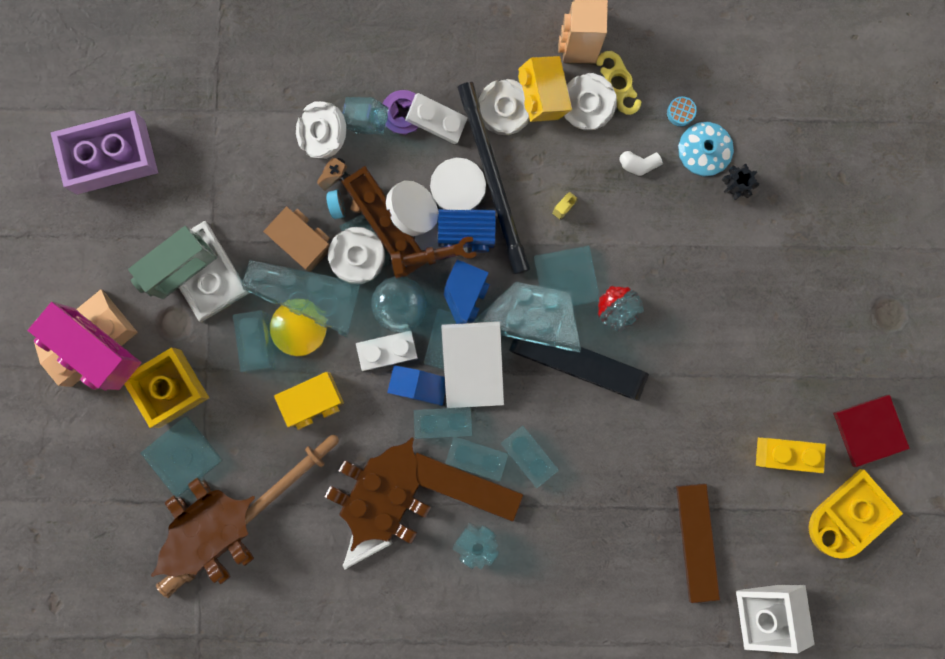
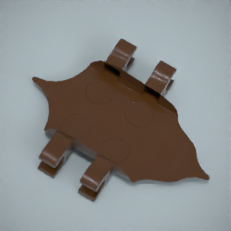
M413 437L402 445L390 447L381 455L370 458L364 470L344 461L339 471L357 480L350 495H347L339 489L330 486L324 496L343 506L339 515L347 522L352 531L353 543L351 551H354L359 544L367 540L377 539L389 542L393 534L412 544L417 532L399 522L407 508L426 518L431 508L413 497L419 487L416 478L417 460L413 452Z
M197 477L188 484L190 490L197 498V501L190 507L187 506L183 498L177 499L175 495L165 502L166 507L175 519L168 527V538L159 552L158 563L151 577L160 574L173 577L183 574L197 575L205 568L213 583L218 581L220 584H223L231 576L227 569L218 561V557L229 550L238 565L242 563L243 566H246L254 560L252 553L241 540L248 535L245 515L249 504L255 499V496L246 500H234L220 490L211 491L205 480L200 481Z

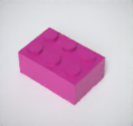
M51 302L27 330L36 337L33 340L36 345L47 352L52 350L59 356L57 361L63 367L71 371L75 369L82 375L80 380L94 390L97 388L105 391L107 389L120 390L142 363L78 310L69 306Z

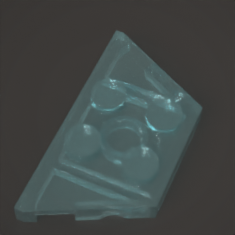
M515 282L474 320V323L500 322L502 336L579 353L581 350L569 292Z

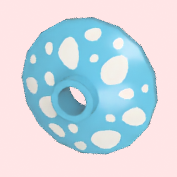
M699 122L690 126L681 136L678 145L679 158L684 167L700 176H714L722 172L731 162L734 153L733 141L728 132L720 125L711 122ZM704 143H711L713 149L710 151L706 150L704 148Z

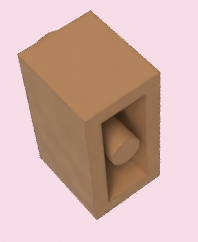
M286 206L263 232L310 273L328 254L330 245L327 242L330 238L318 227L312 230L306 224L309 219L301 211L296 209L292 212Z

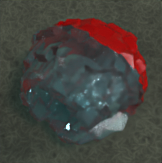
M610 286L606 293L599 297L598 316L602 323L611 330L614 329L621 332L639 319L637 313L644 312L643 302L639 294L629 287Z

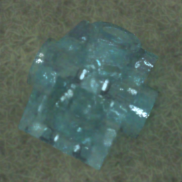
M471 522L465 527L452 548L461 555L459 560L471 569L475 566L482 569L485 564L490 566L499 554V551L496 550L498 542L494 540L497 535L484 525L479 529ZM481 544L483 547L481 550H475L473 546Z

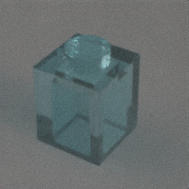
M346 97L342 112L346 128L356 134L383 135L389 108L372 97Z

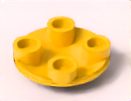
M292 300L284 303L275 311L270 322V335L274 344L282 352L292 356L307 355L321 347L327 330L326 320L321 310L313 303L305 300Z

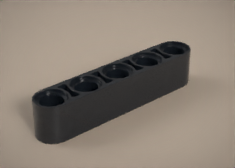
M522 324L518 325L509 351L516 355L636 401L640 400L649 376L647 372Z

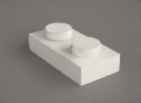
M417 93L405 121L456 144L459 141L468 117Z
M412 331L356 343L362 371L418 359Z

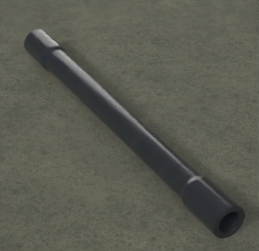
M463 83L457 87L464 111L469 119L503 231L513 273L519 274L530 270L514 223L480 111V103L474 83Z

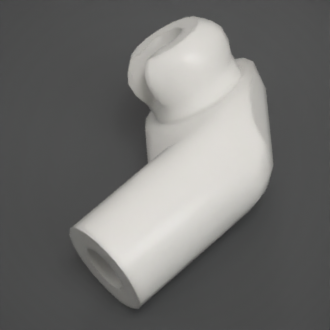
M626 151L620 156L622 167L626 171L638 176L644 175L663 164L657 152L644 159L633 154L631 151Z

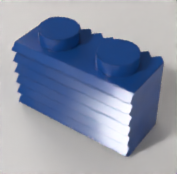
M439 209L438 247L459 244L464 237H473V242L466 243L463 248H472V252L476 253L489 252V248L495 247V210Z

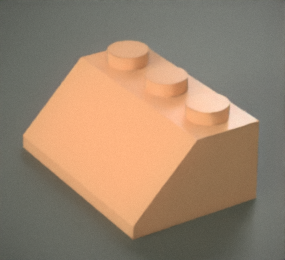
M575 0L572 2L569 14H564V24L561 27V36H559L558 53H563V63L596 64L607 34L608 0Z
M102 289L76 309L121 346L138 333ZM35 344L40 364L58 386L72 387L80 381L82 375L75 369L71 371L63 367L57 361L59 357L52 350L47 352Z

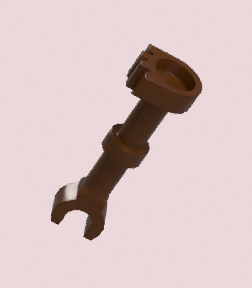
M464 237L459 244L438 249L429 247L424 252L404 256L400 251L391 252L395 278L407 276L406 267L427 262L429 265L436 264L437 260L462 256L465 259H473L476 257V252L466 253L463 249L466 243L473 242V237Z

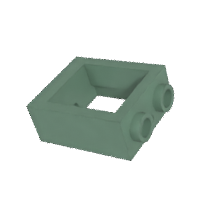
M184 226L128 268L133 276L131 279L132 284L140 293L145 292L150 297L156 296L165 299L216 260L217 256L199 234Z

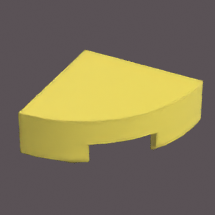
M571 192L566 194L556 205L552 214L559 220L562 219L577 202V197Z

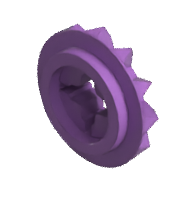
M395 91L388 95L382 104L381 117L383 123L393 133L406 135L413 131L416 132L419 128L405 121L404 117L396 118L399 114L397 104L404 110L410 109L416 95L411 91Z

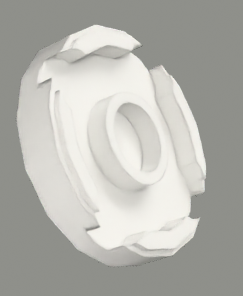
M588 73L573 78L567 84L572 110L565 115V118L574 127L582 130H596L606 125L613 117L617 107V96L611 83L603 76Z
M512 79L496 80L483 89L479 97L483 121L488 130L498 135H511L519 132L528 124L530 119L524 105L523 88L519 82Z
M313 102L304 108L303 111L305 112L302 117L298 118L296 137L300 148L305 150L307 155L313 158L327 159L341 149L346 138V122L344 115L335 105L328 102Z
M452 158L445 160L437 166L431 176L430 189L432 196L439 207L444 210H473L484 198L486 188L484 174L477 164L468 159Z
M402 181L392 187L387 194V211L390 209L392 222L402 232L411 236H418L434 228L438 221V208L433 196L424 186L414 181Z
M351 227L333 238L328 248V261L332 271L341 280L350 284H363L373 280L381 272L385 263V250L380 239L372 231L362 227Z

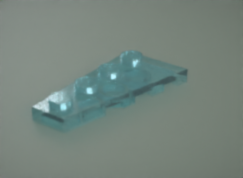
M249 260L242 288L273 304L278 303L289 308V311L299 316L302 314L315 320V323L325 328L328 326L338 331V334L348 338L360 291V284H350L340 278Z

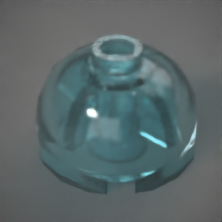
M394 276L385 279L376 287L371 299V310L374 318L383 328L391 332L402 333L413 330L422 323L427 311V299L424 290L416 281L408 277L395 278Z

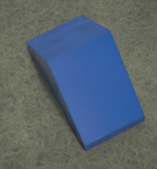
M394 365L387 393L443 406L446 393L445 377Z

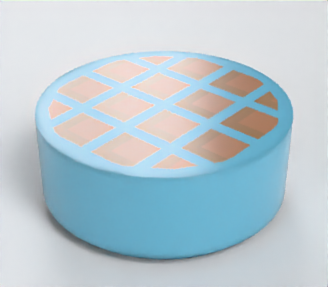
M688 97L675 98L667 109L669 121L676 126L688 125L696 115V105Z
M329 191L326 197L331 217L334 219L345 217V208L340 191Z

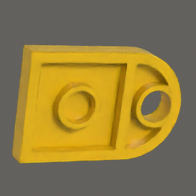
M859 469L814 510L809 521V534L814 545L824 554L840 559L850 558L860 553L903 513L864 469ZM831 530L835 534V541L832 545L825 546L822 542V536L826 531Z

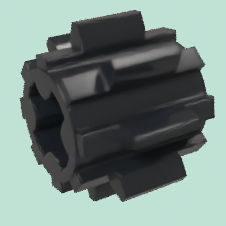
M744 164L741 168H736L733 165L729 169L730 175H725L722 178V181L725 182L724 184H727L724 193L730 192L733 194L734 200H737L740 196L749 198L753 195L751 190L759 186L755 179L757 171L749 170L747 164ZM742 179L744 184L738 185L736 180Z

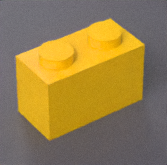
M560 56L532 57L518 69V78L525 97L524 105L530 122L559 120L572 110Z
M324 372L274 395L287 427L296 426L297 430L313 424L312 418L322 414L326 418L339 412L338 406L344 404L330 372Z
M758 438L756 466L824 473L826 444Z

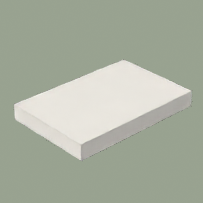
M203 221L191 230L203 238L217 256V259L179 287L199 322H203L250 293L206 221Z
M500 322L442 325L447 408L504 405Z

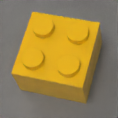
M172 347L138 367L124 384L149 428H161L209 399L182 350Z

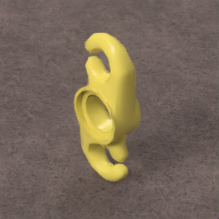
M613 51L601 53L596 61L598 66H602L606 58L614 60V66L611 69L602 67L600 70L605 79L610 83L611 79L615 76H621L626 80V87L619 90L613 87L617 96V109L626 115L636 113L641 107L642 102L640 100H635L631 108H627L623 104L626 97L634 99L637 97V93L632 87L631 74L627 71L618 54Z

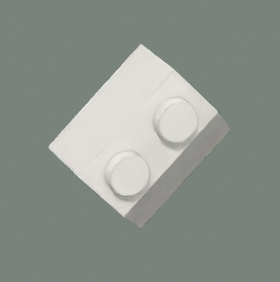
M774 585L736 591L745 650L800 653L815 645L806 585Z

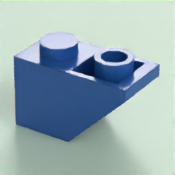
M458 259L446 282L444 297L456 324L474 323L480 309L475 307L478 298L484 300L490 284L486 283L489 272Z

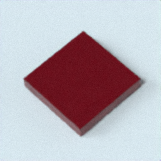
M884 395L833 413L853 467H858L910 449L890 395Z

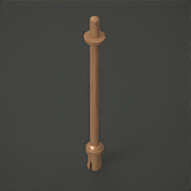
M336 435L329 436L314 450L310 446L306 447L307 456L247 508L245 524L247 525L313 465L316 464L319 467H323L325 463L321 458L338 444V437ZM183 574L176 577L167 575L156 584V587L164 597L170 598L185 582H191L195 575Z

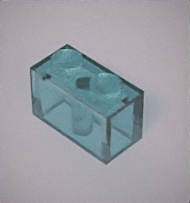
M260 310L234 314L233 321L240 371L249 374L276 369L268 313Z

